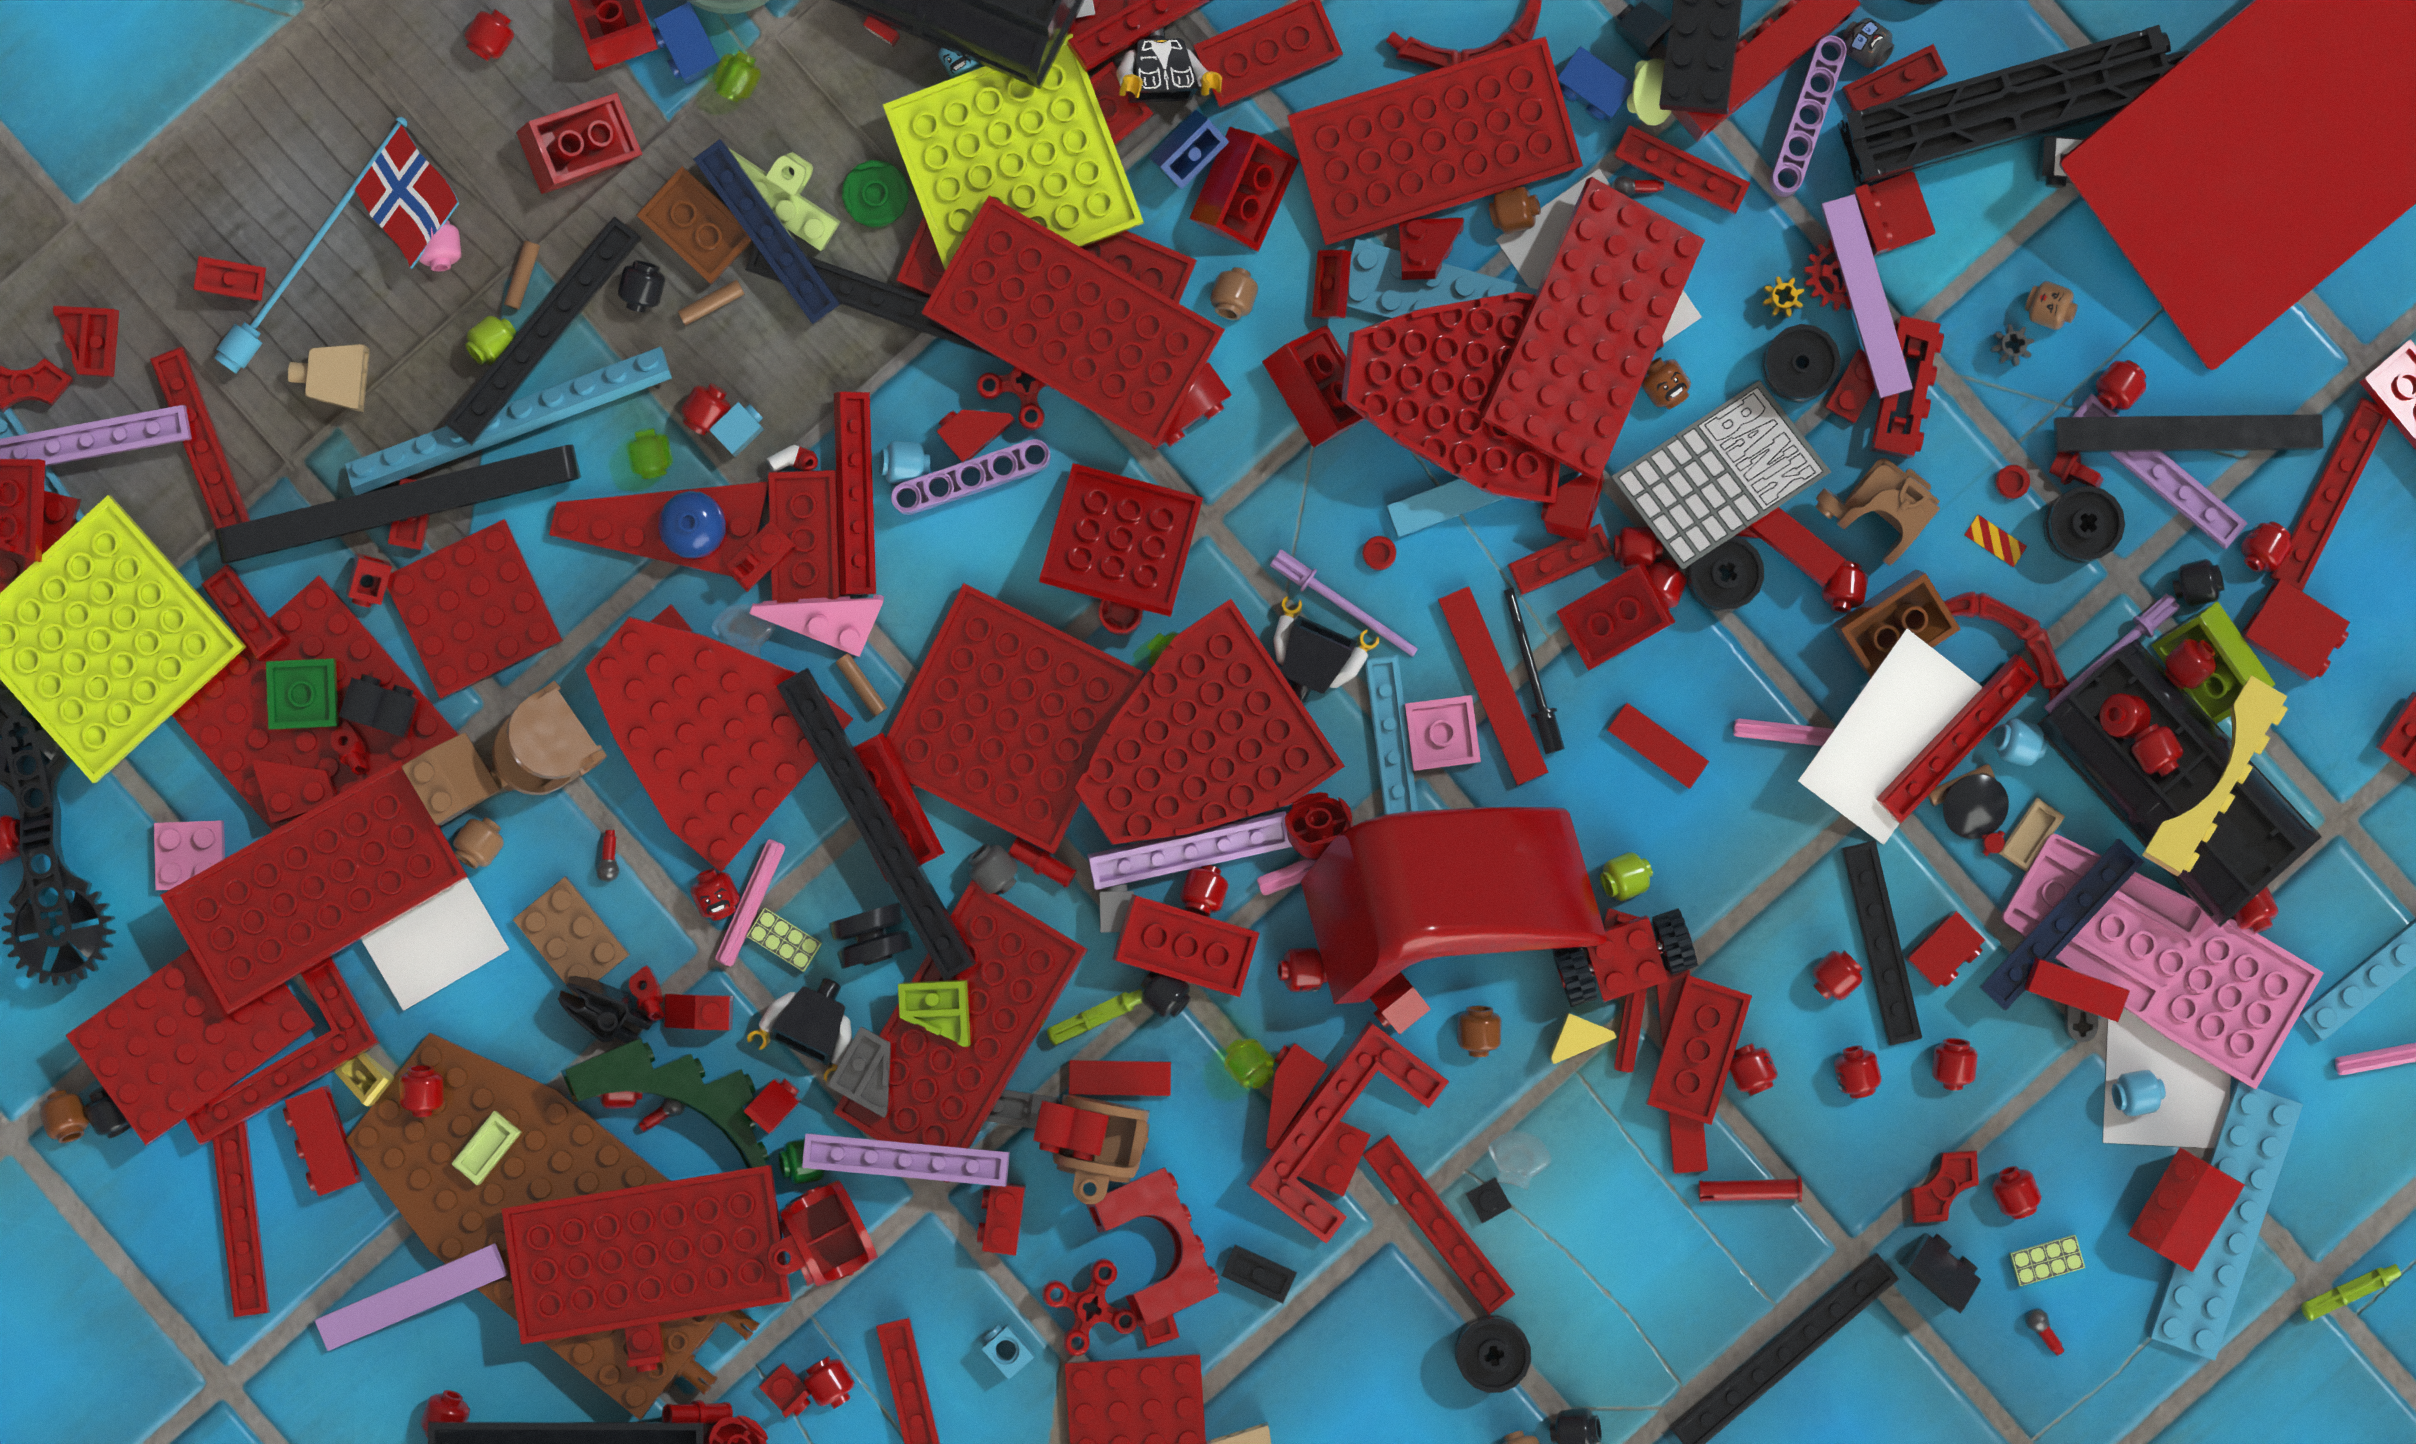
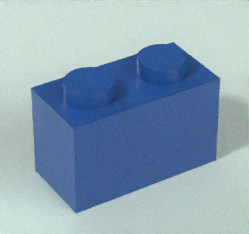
M690 2L654 19L658 28L652 32L660 48H668L672 59L667 62L676 79L682 77L688 85L723 67Z
M1581 46L1558 77L1563 97L1572 103L1575 100L1587 107L1585 112L1598 122H1602L1604 119L1610 123L1633 89L1631 81Z
M1195 110L1149 156V159L1169 180L1180 189H1183L1229 141L1208 118Z

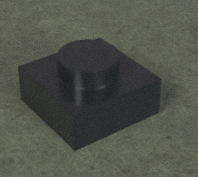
M1496 1177L1465 1193L1482 1224L1512 1207Z

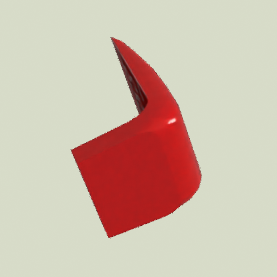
M1476 807L1400 812L1364 820L1337 836L1301 880L1334 1004L1365 1002L1400 971L1413 964L1432 958L1601 946L1607 940L1570 813L1564 808Z

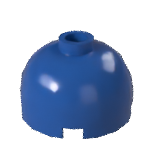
M687 491L676 494L665 503L659 514L658 530L661 540L671 552L682 558L696 559L710 555L720 546L726 533V520L723 509L715 499L702 492Z

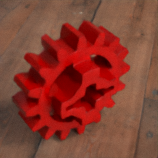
M1830 239L1827 249L1821 244L1816 247L1819 256L1813 254L1808 256L1807 260L1813 265L1803 269V273L1811 276L1810 279L1804 282V287L1813 286L1814 291L1809 297L1813 299L1820 296L1822 298L1820 307L1823 308L1830 302L1832 303L1833 312L1838 311L1840 304L1844 305L1846 311H1850L1852 308L1849 298L1844 296L1846 292L1844 281L1839 286L1838 276L1832 275V272L1839 268L1836 256L1831 265H1820L1825 257L1835 253ZM1819 280L1825 281L1830 288V293L1822 287Z

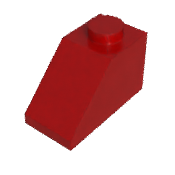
M953 410L939 421L938 424L941 428L937 430V433L960 461L965 462L974 458L1016 421L1010 413L961 410L956 414Z
M1603 472L1598 480H1592L1582 474L1557 488L1556 503H1544L1541 512V520L1545 522L1547 533L1584 542L1587 541L1605 482Z
M665 994L664 1027L697 1030H732L734 996Z
M775 1078L748 1105L744 1112L770 1134L780 1126L802 1101L797 1096L800 1090L786 1078L782 1082Z

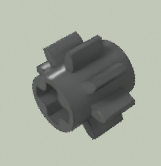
M2008 324L2005 326L2006 335L1999 332L1994 333L1993 337L1998 340V343L1990 351H1998L2001 356L1999 364L2006 360H2011L2012 365L2016 367L2019 365L2018 356L2021 355L2026 359L2031 357V353L2026 349L2028 345L2034 342V339H2027L2025 337L2026 327L2013 331L2012 325ZM2010 337L2012 342L2019 343V348L2014 353L2012 348L2006 349L2005 343L2010 341Z

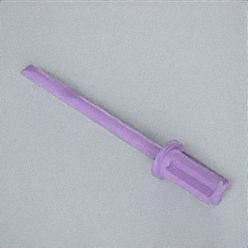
M1281 549L1272 560L1270 566L1299 585L1301 592L1308 585L1413 657L1418 648L1315 579L1313 576L1317 572L1316 568L1311 570Z
M2165 594L2140 617L2135 616L2133 621L2136 627L2047 703L2044 708L2051 714L2066 700L2070 693L2114 654L2123 650L2142 634L2152 638L2154 636L2153 632L2180 609L2176 599L2171 595Z

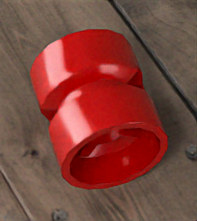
M1102 599L1099 606V618L1107 631L1117 636H1124L1135 632L1141 625L1143 610Z

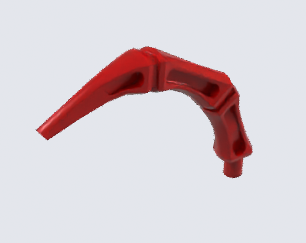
M1527 0L1522 14L1517 21L1509 26L1508 32L1502 33L1495 41L1475 49L1457 51L1455 49L1435 47L1412 36L1406 41L1394 31L1385 42L1398 51L1395 56L1398 60L1417 63L1433 69L1442 68L1532 40L1538 24L1542 0Z
M1970 591L1944 601L1953 617L1964 616L1974 618V616H1978L1980 619L1992 620L2011 630L2019 640H2023L2024 646L2036 664L2042 688L2049 689V702L2062 691V688H2066L2069 685L2058 663L2047 630L2039 626V620L2006 605L1984 592L1976 594Z

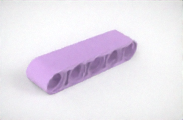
M1830 35L1821 39L1812 53L1770 176V188L1774 194L1780 197L1793 195L1799 189L1805 177L1846 57V45L1837 36ZM1822 47H1834L1838 53V58L1834 61L1826 60L1821 53ZM1815 77L1824 79L1827 84V90L1822 93L1814 91L1810 84L1811 79ZM1802 109H1810L1815 113L1816 122L1814 124H1806L1800 119L1799 114ZM1794 140L1802 142L1805 146V154L1802 156L1793 155L1789 150V142ZM1781 172L1790 173L1794 177V186L1790 188L1781 186L1778 182V174Z
M1032 439L897 485L892 491V503L900 513L913 515L1041 472L1050 464V450L1043 441ZM1032 447H1039L1045 452V457L1039 464H1030L1026 460V453ZM1000 458H1008L1013 463L1012 470L1007 475H999L994 471L995 462ZM971 468L977 469L981 474L980 481L974 486H968L962 482L963 473ZM937 479L948 482V492L942 497H936L930 492L931 484ZM912 490L916 493L917 497L915 504L908 508L900 506L898 498L901 492Z

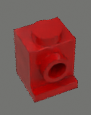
M355 553L354 564L346 589V594L352 598V603L371 608L372 603L382 604L392 568L389 561ZM364 575L373 577L372 583L368 586L360 583Z

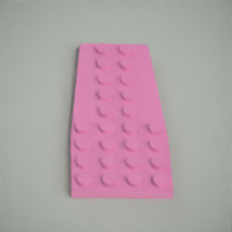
M2051 834L2046 839L2001 915L2002 921L2020 935L2026 937L2101 855L2058 834ZM2136 872L2054 958L2071 970L2130 990L2124 1006L2126 1010L2167 1039L2255 1090L2324 972L2258 933L2254 934L2253 930L2240 929L2236 921L2231 918L2219 928L2194 900Z

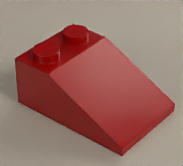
M569 0L595 71L658 49L641 0Z
M617 92L528 121L516 132L541 195L569 186L643 155Z

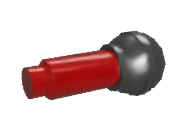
M1621 176L1614 180L1612 188L1630 197L1637 193H1657L1658 191H1663L1664 182L1657 179L1634 180Z
M605 830L602 860H600L596 868L597 877L604 882L615 880L619 874V867L617 861H615L617 838L615 830Z
M665 1098L661 1106L644 1117L643 1121L638 1125L645 1132L668 1117L681 1115L686 1106Z
M2039 1308L2029 1311L2025 1318L2026 1326L2035 1333H2038L2050 1351L2054 1352L2056 1356L2064 1352L2062 1343L2049 1326L2047 1313Z

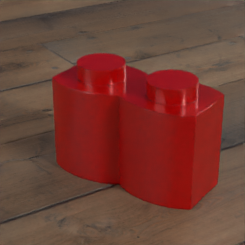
M1042 1100L1033 1141L1040 1142V1150L1059 1154L1060 1147L1073 1150L1072 1157L1092 1161L1093 1155L1101 1156L1110 1116Z

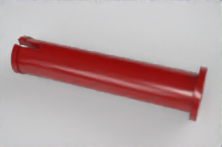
M1797 1175V1179L1700 1180L1698 1182L1699 1202L1797 1199L1798 1202H1802L1801 1175Z

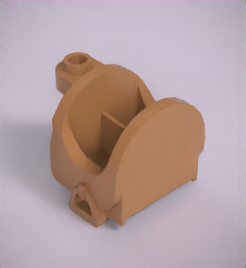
M1881 458L1876 461L1861 479L1845 502L1824 487L1816 497L1818 503L1815 507L1829 519L1835 515L1838 518L1836 524L1843 530L1865 513L1874 511L1900 533L1882 558L1883 562L1891 566L1940 510V507L1937 505L1940 501L1929 491L1931 485L1915 471L1908 468L1906 472H1903L1889 459Z
M555 680L520 703L497 731L492 746L493 771L490 774L500 789L505 788L508 791L515 789L529 795H546L562 788L579 775L583 776L601 764L607 757L604 750L601 749V745L596 746L559 692L561 688Z
M1063 1095L1061 1105L1110 1116L1101 1156L1093 1155L1092 1161L1072 1157L1073 1150L1060 1147L1059 1154L1053 1153V1162L1057 1164V1170L1075 1174L1073 1183L1075 1197L1082 1203L1096 1204L1106 1196L1109 1181L1130 1183L1131 1178L1138 1171L1142 1153H1145L1146 1143H1148L1149 1139L1148 1131L1150 1124H1148L1150 1111L1140 1107L1076 1095ZM1091 1182L1095 1184L1097 1190L1093 1195H1088L1084 1192L1083 1187L1086 1183Z

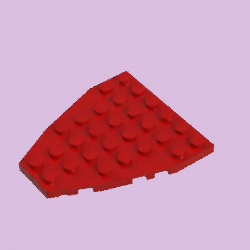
M1514 292L1418 309L1349 333L1342 402L1402 447L1488 494L1546 504L1556 503L1560 462L1480 420L1481 414L1535 295Z
M1230 598L1173 637L1109 722L1073 789L1110 844L1114 845L1186 835L1290 805L1345 766Z
M628 616L584 667L614 739L665 823L674 834L720 872L725 869L818 761L817 756L776 686L798 672L746 653L741 649L700 633L688 632ZM823 693L843 730H845L853 718Z

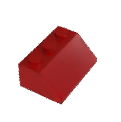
M1229 127L1225 136L1229 143L1217 154L1189 219L1217 235L1259 252L1299 160L1255 133Z
M1327 325L1285 344L1262 361L1313 448L1335 438L1365 420L1360 414L1341 401L1346 356Z
M2180 1147L2128 1235L2160 1255L2194 1272L2244 1189L2245 1184Z

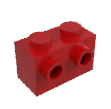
M1007 1183L1006 1187L991 1185L990 1189L984 1188L981 1209H987L986 1223L979 1222L977 1242L983 1243L982 1251L1016 1256L1026 1185Z

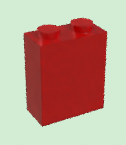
M2278 579L2273 581L2242 630L2241 635L2248 644L2308 681L2315 679L2316 676L2320 678L2326 672L2331 663L2327 658L2334 648L2339 649L2347 639L2349 632L2346 631V628L2350 622L2285 580Z

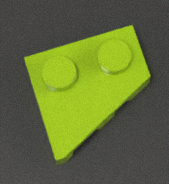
M967 980L903 982L898 984L899 1015L901 1019L914 1025L918 1024L925 1027L927 1031L938 1036L947 1037L962 1047L971 1045Z

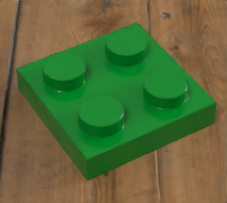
M336 659L266 661L268 729L339 727Z

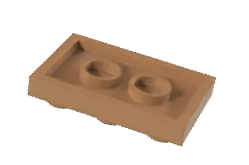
M567 876L562 878L513 919L566 985L569 976L587 977L599 981L630 956V953ZM570 989L576 997H580V995Z

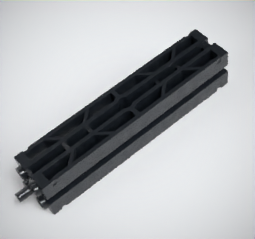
M2156 25L2142 31H2135L1871 106L1861 111L1857 110L1847 113L1843 120L1838 123V128L1844 148L1849 156V166L1855 186L1859 187L1865 184L1881 182L1911 171L1916 172L2113 116L2188 55L2189 51L2185 49L2166 55L2165 53L2171 51L2170 41L2167 33H2162L2160 25Z

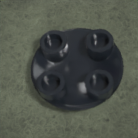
M1987 773L1963 777L1943 792L1944 820L1948 827L1960 837L1980 839L1983 835L1994 833L2006 819L2009 808L2007 792L1999 781Z

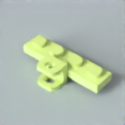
M729 148L784 226L818 250H824L841 221L800 195L811 178L813 172L812 164L791 152L778 158L770 171L766 173ZM790 167L794 170V176L789 171Z

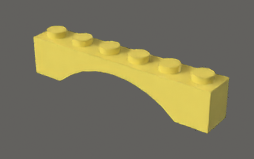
M2252 675L2249 677L2230 708L2232 743L2228 762L2219 782L2211 793L2197 806L2178 817L2162 822L2142 856L2177 877L2182 873L2183 869L2187 872L2191 871L2200 856L2194 851L2201 840L2207 843L2218 826L2212 821L2218 811L2225 814L2235 796L2230 791L2236 781L2243 784L2253 768L2247 763L2254 752L2260 755L2271 738L2265 735L2271 723L2278 726L2288 708L2283 703L2288 696Z

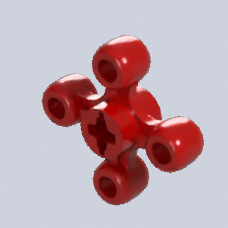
M1015 367L1009 374L1004 376L991 372L982 374L976 382L977 392L982 398L993 400L1002 393L1012 392L1021 400V409L1018 413L1020 425L1028 431H1035L1043 426L1045 414L1037 402V397L1040 390L1047 387V385L1035 379V381L1030 382L1029 392H1026L1023 385L1017 383V380L1022 379L1024 372ZM987 381L995 382L996 387L993 391H985L983 389ZM1029 412H1035L1038 415L1037 420L1033 423L1025 420Z
M1101 1258L1092 1263L1090 1267V1284L1084 1291L1073 1292L1059 1280L1048 1281L1042 1288V1299L1047 1305L1055 1308L1068 1307L1074 1313V1325L1065 1332L1062 1339L1063 1348L1070 1355L1080 1356L1087 1352L1090 1346L1089 1331L1096 1323L1107 1322L1120 1334H1129L1137 1327V1322L1131 1308L1124 1306L1116 1308L1106 1302L1105 1291L1115 1281L1118 1273L1117 1267L1109 1259ZM1102 1267H1108L1109 1272L1107 1276L1099 1277V1270ZM1059 1288L1060 1296L1057 1299H1051V1291ZM1093 1299L1097 1309L1095 1312L1089 1311L1086 1315L1087 1311L1082 1306L1084 1302L1090 1303ZM1123 1315H1128L1129 1322L1121 1326L1119 1319ZM1074 1337L1081 1338V1343L1078 1347L1071 1346V1341Z

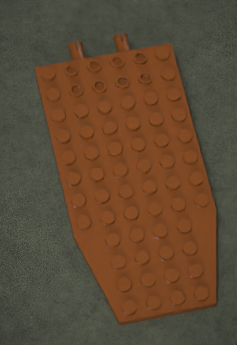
M433 1033L427 1035L394 1077L392 1083L346 1139L427 1249L445 1264L491 1244H496L508 1275L476 1289L517 1322L501 1208L672 1181L559 1090ZM430 1065L434 1067V1071L439 1072L443 1076L444 1103L440 1108L433 1110V1115L414 1117L412 1116V1111L405 1110L400 1106L399 1079L402 1074L407 1072L408 1067ZM493 1111H497L522 1131V1133L480 1185H476L455 1168L452 1162ZM741 1309L660 1322L666 1361L658 1362L656 1370L638 1373L636 1366L627 1367L626 1360H629L624 1328L542 1342L636 1418L641 1420L661 1394L668 1391L677 1378L681 1376L699 1389L703 1395L711 1389L710 1385H714L718 1377L696 1362L695 1355L719 1324L726 1323L747 1341L754 1334L751 1331H756L760 1323L753 1320Z

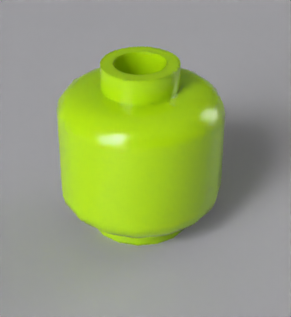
M487 316L467 332L468 342L465 344V347L478 364L483 365L485 363L492 366L517 333L507 319L503 318L500 321L494 316Z
M1627 852L1608 860L1604 864L1603 872L1600 874V881L1609 897H1615L1619 901H1627L1645 893L1649 889L1650 877L1653 876V871L1647 859H1641L1636 853Z

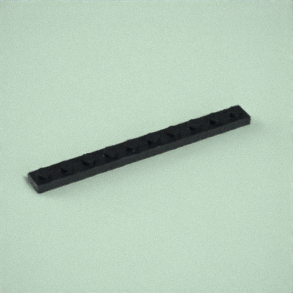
M809 668L776 685L944 981L976 964L975 959Z

